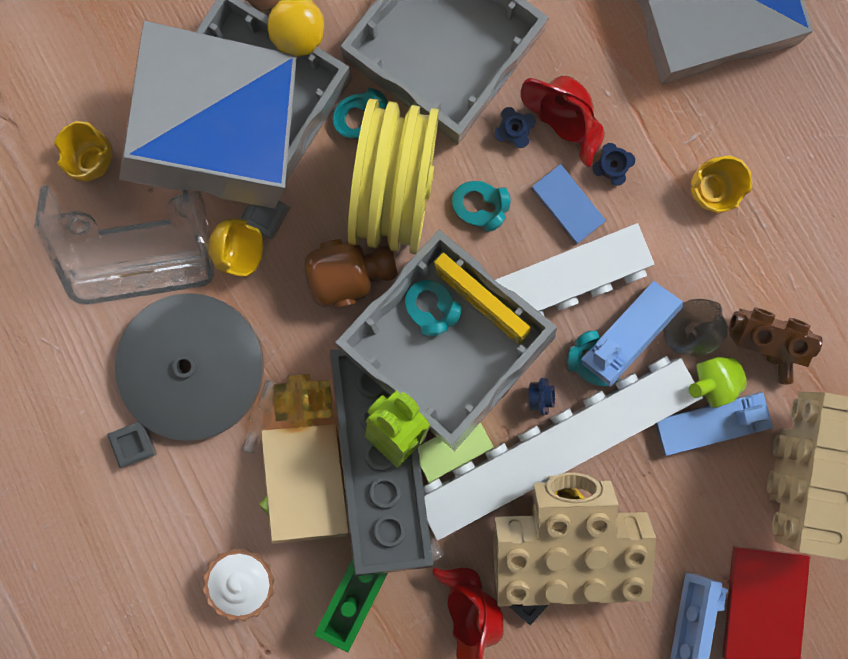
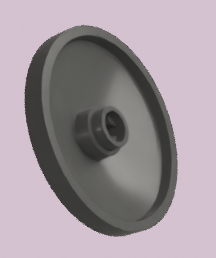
M176 294L157 300L144 308L134 317L124 331L115 358V377L118 391L129 412L138 422L152 432L176 440L192 441L205 439L223 433L233 427L248 413L256 401L264 375V358L261 344L248 320L229 304L202 294ZM186 359L191 363V370L184 374L181 372L183 368L182 361Z

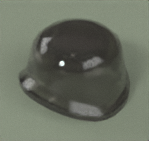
M692 299L683 302V308L663 329L665 341L670 349L679 354H688L691 357H703L717 351L728 336V326L720 303L706 299Z

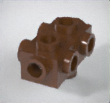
M754 307L753 311L741 308L739 311H735L729 322L730 337L738 347L767 355V361L777 364L778 383L788 385L794 382L793 363L809 367L812 358L816 357L821 350L822 337L814 334L810 330L811 326L804 321L795 318H789L788 321L775 319L776 315L772 312Z

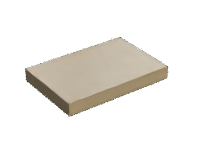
M335 424L261 430L271 544L347 536L348 525Z

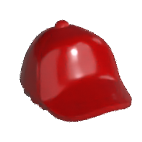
M559 76L550 83L533 78L526 79L520 91L523 104L538 114L541 122L550 125L560 138L580 143L579 157L586 167H591L593 157L604 140L605 131L602 124L594 117L593 101L588 90L579 81L570 76Z
M433 568L432 574L435 579L450 588L447 605L454 624L452 634L457 640V659H483L485 648L496 645L501 641L504 634L503 615L500 606H498L497 601L483 591L480 576L475 570L470 568L450 570Z

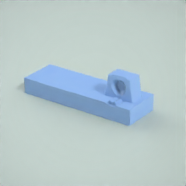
M653 281L597 341L594 347L581 359L582 365L611 387L683 308V301Z
M764 392L739 397L732 403L716 408L708 405L673 414L655 423L662 453L665 456L773 428Z
M685 573L670 659H709L717 611H724L726 593L728 592V589L722 587V582L699 574Z

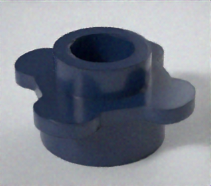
M512 107L504 108L501 111L502 121L500 127L496 128L494 132L495 138L499 142L505 141L508 144L515 145L517 148L526 147L529 144L528 134L530 128L534 127L536 123L535 117L530 113L525 115L517 113ZM514 124L517 125V126H518V130H517V131L512 130V128H511L512 125H514Z
M607 143L602 147L603 154L600 160L593 164L592 170L596 176L603 175L610 179L613 185L620 186L626 181V172L635 164V157L632 153L616 147L614 143ZM615 161L617 163V167L613 168L611 166V162Z
M540 378L539 382H530L529 407L531 411H539L540 415H548L549 408H554L555 388L554 385H549L548 378Z

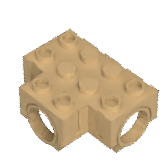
M799 392L798 398L794 399L790 411L791 420L794 421L793 429L781 428L780 435H776L773 443V455L776 456L774 471L769 473L767 479V492L770 493L769 500L780 503V510L773 517L772 533L775 535V542L795 551L845 560L848 559V396L825 392Z
M562 473L556 476H548L546 483H534L533 516L495 517L493 553L494 580L498 606H511L512 604H523V606L550 605V603H561V605L588 604V602H651L656 535L648 513H618L619 504L611 481L598 482L589 475ZM564 488H577L588 491L593 496L575 500L559 497L554 492Z

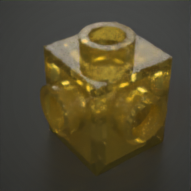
M310 374L288 375V383L273 384L275 421H290L291 428L313 426V419L333 417L330 380L310 381Z

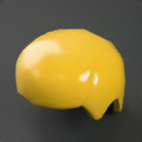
M280 0L269 14L267 23L269 38L280 52L297 57L309 55L316 50L323 39L324 16L322 11L312 0Z
M74 121L64 126L54 140V146L60 154V160L57 161V164L73 180L90 182L107 172L113 157L112 145L107 136L89 122Z
M733 156L713 157L701 164L694 173L691 180L692 197L702 209L715 214L736 209L739 207V203L744 196L752 190L751 171L743 160Z
M229 218L217 224L209 238L208 254L215 267L226 274L246 277L255 272L262 259L264 247L262 233L258 228L248 225L247 221L242 219Z

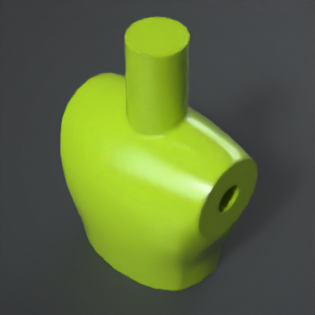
M716 357L697 364L699 381L689 386V393L694 398L705 395L712 408L732 403L746 389L745 372L739 361L733 357Z

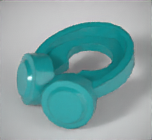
M368 88L365 93L346 97L336 106L332 119L336 131L346 138L359 139L361 126L357 129L350 128L346 122L347 113L353 108L365 111L369 99H377L379 101V108L386 109L388 100L385 95L377 89Z
M468 181L461 184L453 193L452 198L453 209L458 217L470 225L483 227L486 232L494 231L503 224L506 218L505 213L509 211L511 204L510 194L506 187L494 188L481 181ZM469 192H478L483 196L485 202L494 205L495 211L490 213L481 209L478 212H470L464 207L463 198Z
M432 280L419 281L413 284L406 294L405 304L408 314L421 328V334L427 337L443 334L447 331L448 327H452L457 323L462 313V304L453 301L449 291L438 282ZM430 291L437 295V307L443 313L442 320H436L430 312L421 311L417 307L416 300L421 293Z
M596 330L587 331L575 340V346H571L568 351V370L577 372L588 383L608 386V384L582 365L583 351L592 349L600 339Z

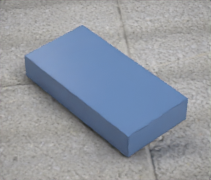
M561 164L531 187L532 191L576 245L606 222L605 218Z

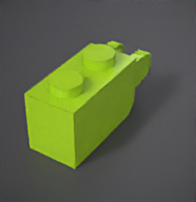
M396 390L388 399L382 395L367 411L370 416L365 421L367 423L365 438L398 468L424 442L430 428V423L419 412V406L412 397L404 392L400 394Z

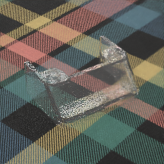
M49 185L41 186L34 227L66 294L72 301L89 305L201 287L210 283L214 276V264L208 254L210 235L206 209L200 191L182 190V194L174 196L168 203L169 219L99 230L95 219L85 212L72 211L61 213Z

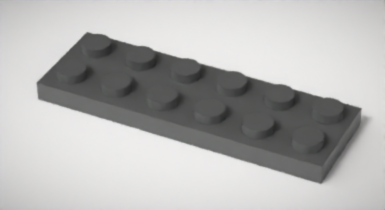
M340 349L330 350L355 577L433 567V558L418 448L397 468L365 438L367 427L365 421L370 416L367 411L382 395L387 399L391 395L345 356Z

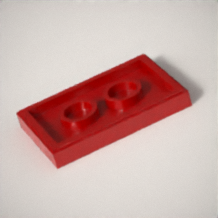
M733 546L722 653L724 659H801L810 564L809 555Z

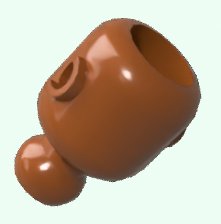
M335 239L321 243L319 249L311 251L305 258V270L311 295L315 303L323 307L334 306L335 309L348 305H356V300L365 298L370 293V280L382 279L389 281L398 275L393 251L390 250L389 246H380L373 253L364 254L359 244L342 243L341 239Z

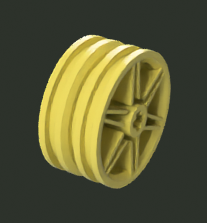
M377 99L368 100L358 140L348 216L349 244L358 245L360 238L367 239L368 247L376 248L381 242L382 237L388 236V244L391 251H399L400 245L403 244L410 246L409 253H418L427 200H430L435 166H432L439 109L431 108L429 115L420 114V106L412 105L405 118L400 117V110L396 102L389 101L386 109L379 108V101Z

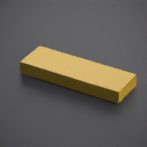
M442 253L434 261L436 274L517 345H522L530 337L529 325L445 253Z

